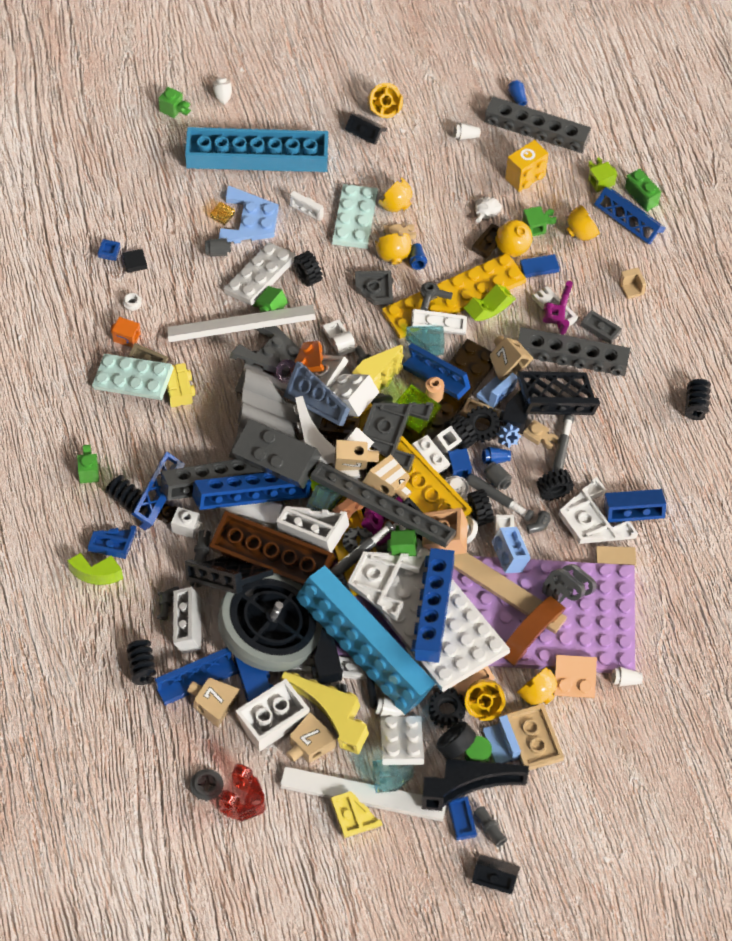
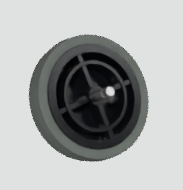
M273 573L272 576L242 585L243 592L235 594L227 591L219 608L218 628L225 645L238 659L260 670L281 672L297 668L305 663L316 651L323 626L296 599L297 594L303 587L301 584Z

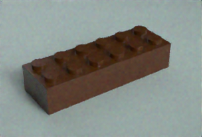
M228 511L224 512L209 546L214 552L231 559L273 569V573L297 582L302 586L309 576L323 566L330 570L336 560L335 555L329 551Z

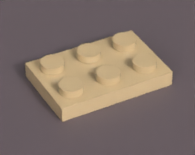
M544 704L505 714L508 717L521 750L522 765L529 766V771L564 761L563 752Z

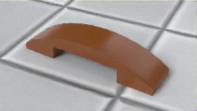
M551 596L545 599L528 615L506 641V645L510 648V653L503 658L515 666L527 653L528 647L551 622L554 623L566 608Z

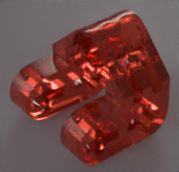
M236 764L231 774L235 787L248 793L244 800L245 804L240 803V798L236 794L226 790L222 792L218 803L220 811L224 815L243 822L264 813L266 802L258 778L253 776V771L243 764ZM255 800L261 801L257 805L251 804Z

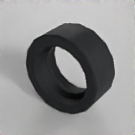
M459 722L442 734L436 747L446 759H454L473 744L476 733L466 722Z

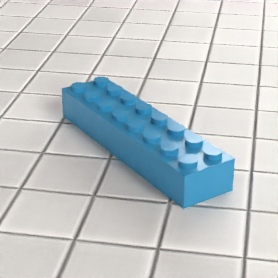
M187 127L186 168L327 172L328 131Z
M323 566L308 577L297 594L296 599L324 627L327 633L338 642L340 647L353 658L354 662L367 673L368 677L381 688L382 692L395 703L396 707L406 715L421 703L436 684L434 680L326 566Z

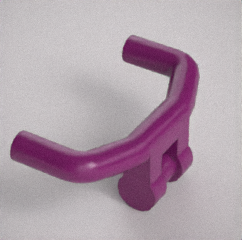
M572 281L566 282L559 305L553 303L544 304L545 314L543 315V322L557 324L559 334L561 335L567 332L570 324L568 320H565V311L573 286Z
M399 496L395 498L396 500L403 503V499ZM366 508L364 512L365 518L362 519L361 526L363 528L366 527L374 536L382 529L386 517ZM387 533L376 545L382 546L386 544L387 540L391 539V533Z

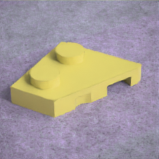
M351 791L331 797L330 800L344 838L383 825L382 821L377 819Z

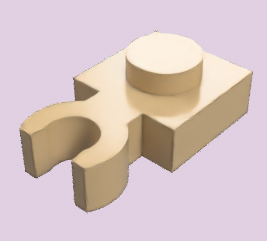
M402 224L385 225L384 234L386 236L398 233V237H404L403 233L410 235V239H415L416 232H409L414 231L415 225L409 224L402 228Z
M535 419L523 432L525 438L536 445H539L541 442L544 443L545 448L548 450L553 448V444L549 441L557 444L559 439L554 434H548L549 428Z

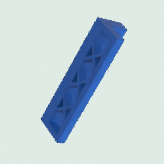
M605 187L594 203L595 206L648 244L652 243L658 233H663L666 229L665 226L612 188ZM605 196L610 198L611 206L609 207L601 205ZM615 208H624L625 216H616ZM629 218H638L639 226H630ZM644 227H650L654 230L649 238L643 234Z
M413 343L408 346L411 357L402 364L404 370L425 382L432 377L442 379L444 382V392L458 400L471 388L466 372Z
M167 451L161 458L131 515L141 521L139 527L143 530L153 526L167 500L157 481V476L161 475V469L162 471L167 470L166 460L168 459L174 463L169 470L184 468L185 463ZM155 490L156 495L153 501H150L148 493ZM147 505L148 510L145 515L138 512L141 506Z
M227 647L155 678L156 690L165 706L190 695L187 690L193 681L201 686L205 684L208 678L222 681L238 674V669L232 660L231 651Z

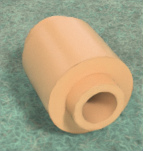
M432 377L426 381L425 398L428 402L436 404L443 399L444 382L438 377Z

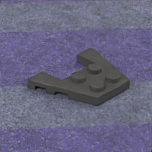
M277 326L257 329V331L270 338L257 353L241 344L231 352V359L237 360V358L246 360V364L253 365L255 363L264 366V370L286 377L291 372L300 348Z
M373 403L363 429V433L374 442L371 448L379 450V453L384 457H388L391 454L407 473H410L415 455L397 450L409 416L429 421L434 403Z

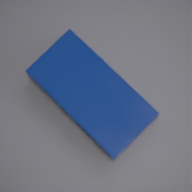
M555 254L520 260L522 273L526 278L557 273L560 270Z
M468 796L457 798L447 804L456 841L477 837Z

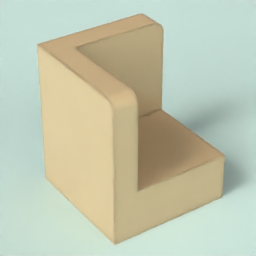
M639 268L621 272L619 283L626 298L630 299L644 295L646 282Z

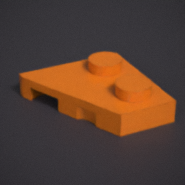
M319 341L304 342L291 368L292 372L297 361L302 362L312 373L324 371L322 345Z

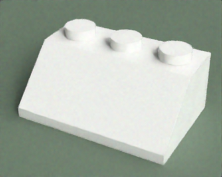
M284 679L237 709L235 713L248 738L260 752L297 728L308 713H310V709L288 680Z

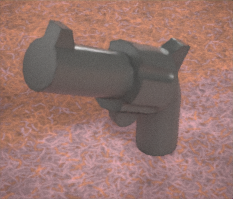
M178 586L164 592L158 591L161 609L157 619H168V609L171 603H173L174 598L172 596H174V591L179 590Z

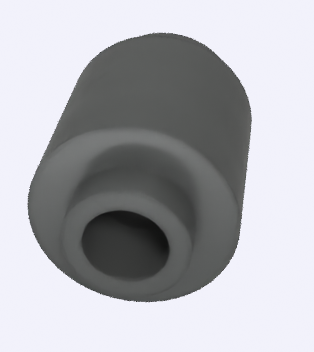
M227 238L205 240V253L210 255V257L228 256L227 253L231 252V242H227Z
M492 462L485 468V477L498 490H505L511 485L512 476L500 464Z

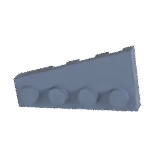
M297 361L284 397L296 403L295 397L303 396L308 410L339 426H344L350 408L302 362Z

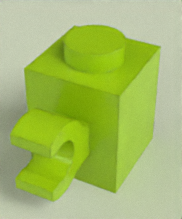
M599 157L596 160L597 164H593L590 160L588 164L590 169L588 181L595 191L599 192L604 190L605 187L614 186L617 177L616 169L609 162L602 164V160Z

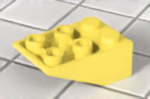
M396 346L362 360L352 374L370 375L379 393H381L384 387L390 385L395 374L398 375L403 368V346Z

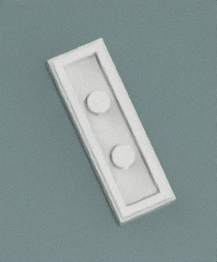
M419 309L412 310L411 328L458 335L466 334L467 316Z

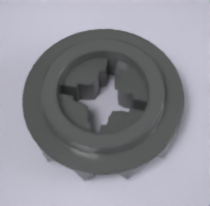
M359 526L353 529L350 528L348 532L344 533V548L351 553L358 547L356 537H360L361 545L369 537L373 536L372 532H369L366 527L364 529L359 528Z
M211 769L198 771L190 782L192 794L198 800L202 799L206 802L211 799L215 800L222 793L224 787L221 775ZM206 779H208L210 785H213L209 787L208 792L201 786L205 785Z

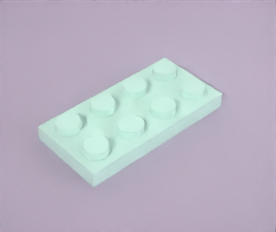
M343 184L332 245L368 249L378 188Z
M104 354L92 387L95 390L162 400L174 367L169 363Z

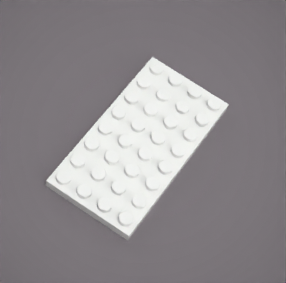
M417 538V557H419V554L430 556V551L424 548L422 541ZM425 563L420 574L399 568L386 594L387 597L403 602V608L397 621L375 607L410 652L412 640L417 639V635L414 634L415 622L419 623L420 620L417 617L418 605L422 606V601H419L420 590L425 588V584H422L423 572H427ZM453 579L451 581L440 662L418 661L442 692L510 653V648Z

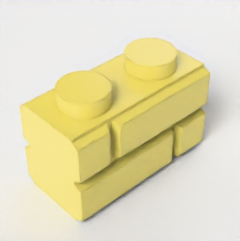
M184 363L176 364L173 366L174 369L167 385L171 407L192 404V396H196L194 385L189 383V381H192L191 371L186 369Z

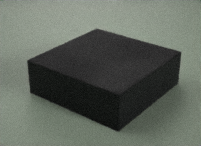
M143 249L122 253L127 273L147 269Z

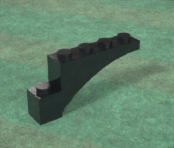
M446 759L444 778L424 777L421 809L442 811L443 807L450 802L477 790L504 785H527L529 766Z

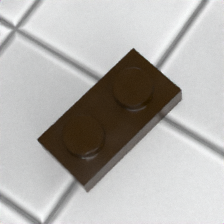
M492 223L472 245V251L487 259L497 247L495 237L499 226Z

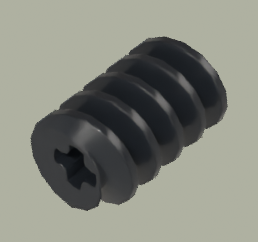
M693 379L687 384L685 415L689 419L703 420L705 414L709 413L711 383L708 380Z
M119 475L107 485L105 492L114 498L116 502H119L122 507H125L128 512L132 513L142 495L140 494L141 490L135 489L134 484L130 485L128 479L124 480L125 477ZM141 506L138 512L141 513L146 506Z
M149 640L131 642L126 649L132 682L136 685L150 684L154 681L153 676L156 675V670L153 669L155 663L152 662L154 657L151 655L152 648H150L151 641Z

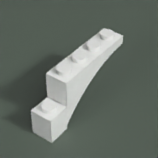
M303 396L295 397L294 412L300 418L297 426L299 433H303L304 437L301 442L315 447L321 454L316 467L320 462H323L335 468V447L325 439L311 420ZM360 470L341 471L362 482Z

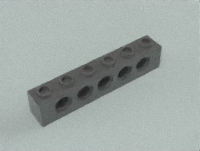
M494 96L485 112V123L582 154L590 138L591 127Z
M523 327L520 329L518 341L533 359L542 362H553L559 365L574 366L579 369L584 368L596 372L611 373L616 376H625L630 354L629 347Z
M234 459L161 471L160 486L167 501L192 497L194 480L266 472Z

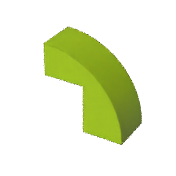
M496 284L482 300L473 297L464 309L474 321H482L502 312L516 298L505 286Z
M81 553L67 560L69 571L86 583L107 585L123 579L122 569L112 555L92 567Z

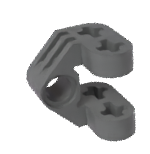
M569 564L549 574L543 583L542 593L547 597H553L559 603L566 597L576 601L583 596L595 592L597 584L591 576L577 565ZM573 570V576L568 571ZM588 582V587L590 589L585 590V585L583 583Z

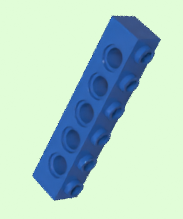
M268 473L194 480L192 497L199 510L308 498L311 480H308L304 489Z
M431 548L430 556L425 558L427 572H423L422 584H425V588L420 590L419 601H422V606L418 605L417 617L420 620L419 623L415 622L414 634L417 635V639L412 640L411 652H415V660L440 662L454 568V550Z

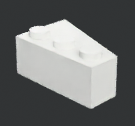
M286 506L276 520L279 532L331 553L349 526L347 512L345 511L332 513L323 509L321 512L311 511L310 508Z

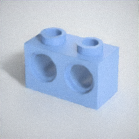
M499 528L491 543L504 573L522 572L531 557L518 528Z

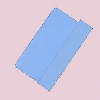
M511 373L504 381L499 380L496 376L477 393L476 397L492 408H495L515 389L518 380L517 375Z
M507 715L499 717L498 724L483 728L485 738L491 743V754L495 763L505 764L519 759L521 750Z

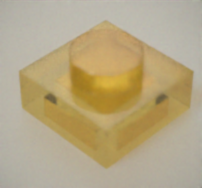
M219 202L211 211L210 218L225 226L235 215V209Z

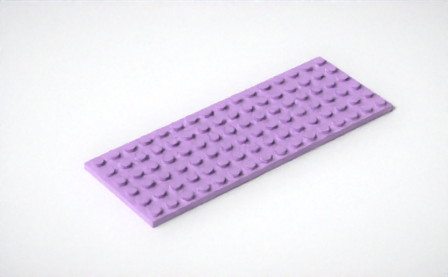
M473 556L542 601L548 598L542 593V588L549 574L569 564L577 565L591 576L597 584L595 592L583 596L581 599L572 601L566 597L560 603L566 608L562 613L567 616L565 623L556 634L546 628L528 647L527 653L515 666L511 665L503 657L488 666L544 669L547 666L550 670H555L556 655L597 657L596 672L612 673L613 669L618 667L635 671V565L530 559L522 572L504 573L498 557ZM336 558V560H335L333 566L338 563L337 558ZM453 568L452 579L506 643L528 616ZM568 571L573 576L574 571ZM588 582L583 583L585 585V590L590 589L588 587ZM360 595L354 596L405 650L406 646L374 605ZM334 639L338 656L351 657Z

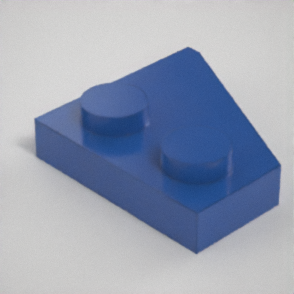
M130 526V529L121 531L118 528L108 531H94L88 544V551L126 559L137 527Z

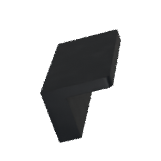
M351 114L344 130L375 145L381 132H386L388 128L361 114Z
M480 854L471 883L512 895L520 866Z

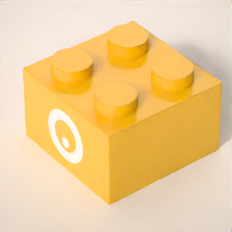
M536 140L531 141L508 156L505 179L518 192L524 188H529L532 183L541 180L545 176L548 152Z

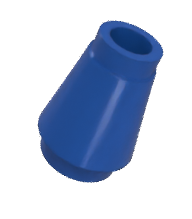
M520 80L509 83L508 92L515 103L525 106L527 99L524 84Z
M419 243L411 246L409 263L415 270H421L427 264V258L422 245Z
M487 447V449L482 450L483 464L489 465L492 462L499 464L511 461V451Z

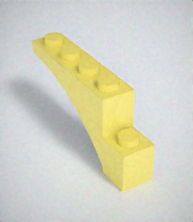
M284 672L281 681L287 679L299 695L308 699L328 718L338 735L337 740L340 748L359 755L369 733L363 721L354 720L360 708L358 697L351 692L344 693L338 691L337 688L331 685H321L314 679H304L297 673L292 672L290 674Z

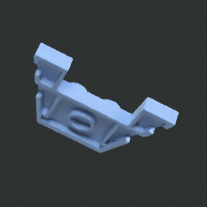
M228 186L226 203L243 205L239 230L220 228L219 238H227V242H234V244L241 243V240L247 239L254 241L273 238L279 204Z

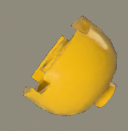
M382 83L376 85L369 92L367 105L373 115L379 118H390L401 110L403 97L395 85Z
M402 177L400 178L401 183L397 181L383 195L384 201L381 199L378 201V204L386 211L392 213L398 212L401 209L405 211L411 205L409 201L412 198V189Z
M582 204L569 213L567 218L569 227L566 229L571 237L575 236L579 240L588 241L600 234Z
M510 220L498 228L495 241L502 253H507L511 257H518L529 249L532 243V232L526 223L519 220Z
M398 233L378 238L379 242L375 240L378 256L386 262H391L392 265L402 263V260L411 252L410 235L403 233L404 237H398Z
M546 666L523 685L517 693L525 702L531 705H538L542 702L546 705L555 697L553 693L557 688L556 678Z
M479 679L473 682L467 689L465 707L471 716L479 718L481 721L493 720L501 714L505 707V693L495 681Z

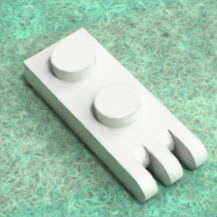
M548 286L543 287V290L540 289L537 291V294L534 293L532 295V299L543 310L545 303L556 305L560 303V298ZM566 305L565 320L569 321L570 326L577 321L578 316Z

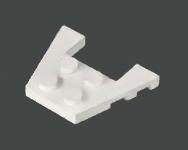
M597 477L560 509L559 517L579 544L636 538L638 533L629 521L612 527L592 499L604 495L606 492L605 487Z
M363 552L348 581V586L393 620L397 621L403 608V602L387 597L386 594L399 568L420 574L426 555L419 554V557L402 553L400 556L382 552Z

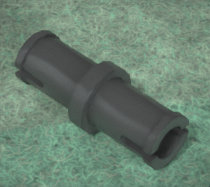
M484 806L476 809L473 814L483 826V832L489 835L496 847L504 845L507 842V838L499 829L498 822L492 819Z

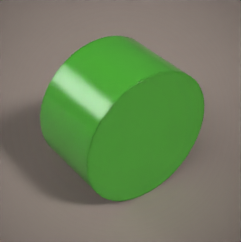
M476 736L473 744L464 752L465 760L489 762L492 752L491 743L482 736Z

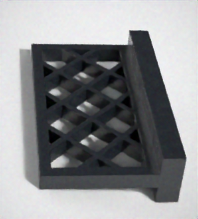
M518 371L516 374L525 402L523 407L525 414L594 415L600 405L599 398L594 397L587 372ZM524 378L531 379L533 383L529 384L524 380ZM540 378H546L551 383L547 385ZM558 378H562V379H564L565 381H567L568 383H567L566 385H564L563 383H561V382L558 381L557 379H558ZM574 379H582L584 385L582 386ZM538 384L544 388V391L541 392L533 386ZM554 384L562 390L557 392L551 386ZM571 384L578 389V392H574L568 386ZM531 391L538 397H529L528 392ZM546 391H548L549 393H551V394L554 395L555 397H548V396H546V395H545ZM565 391L572 397H565L562 393ZM583 392L588 396V398L581 397L579 393Z
M224 556L205 562L192 559L185 561L186 579L188 581L235 594L243 592L242 585L273 575V569Z

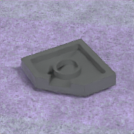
M355 271V289L358 293L374 305L393 304L391 271Z

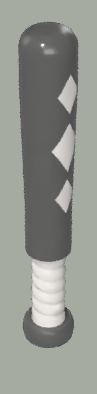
M565 415L563 417V431L559 438L551 472H554V469H558V471L564 469L571 424L574 423L572 415Z
M469 474L466 478L467 483L476 490L484 489L488 497L524 516L526 521H530L533 517L534 511L521 507L513 499L476 475Z
M387 521L385 527L345 556L330 571L334 575L344 574L360 559L363 552H369L387 533L395 531L394 526Z

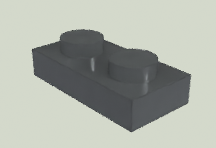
M593 310L586 315L580 325L609 344L613 343L622 330L621 327Z

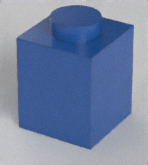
M467 448L454 449L448 452L451 476L467 478L472 473V465Z

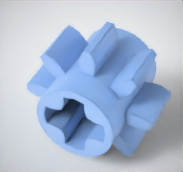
M507 423V426H500L499 432L496 433L500 437L498 442L502 445L505 444L508 448L513 444L517 445L521 437L517 433L519 428L510 423Z

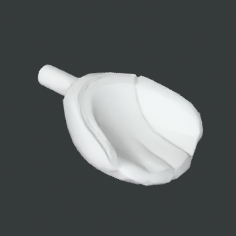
M482 197L475 202V211L478 216L476 219L477 223L481 219L493 218L501 211L502 205L497 199Z

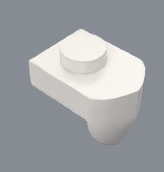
M217 78L216 81H212L215 96L225 105L231 96V82L226 78Z

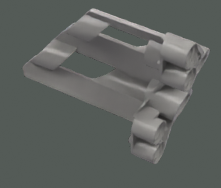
M245 363L235 389L236 392L242 394V400L238 416V432L231 452L249 419L298 440L295 428L298 429L297 422H300V418L295 415L293 404L285 402L276 390L279 389L285 392L288 382L263 372V367L255 364L249 365ZM308 410L311 420L319 430L322 416ZM230 452L229 458L236 459V457Z

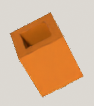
M119 317L117 322L112 324L110 331L113 342L133 348L141 334L140 323Z

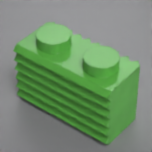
M637 169L627 175L624 188L646 211H649L659 205L661 190H659L655 183H652V180L646 176L644 171H641L642 169Z

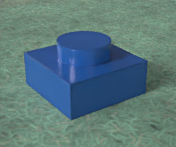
M102 239L98 258L116 261L121 247L120 242Z

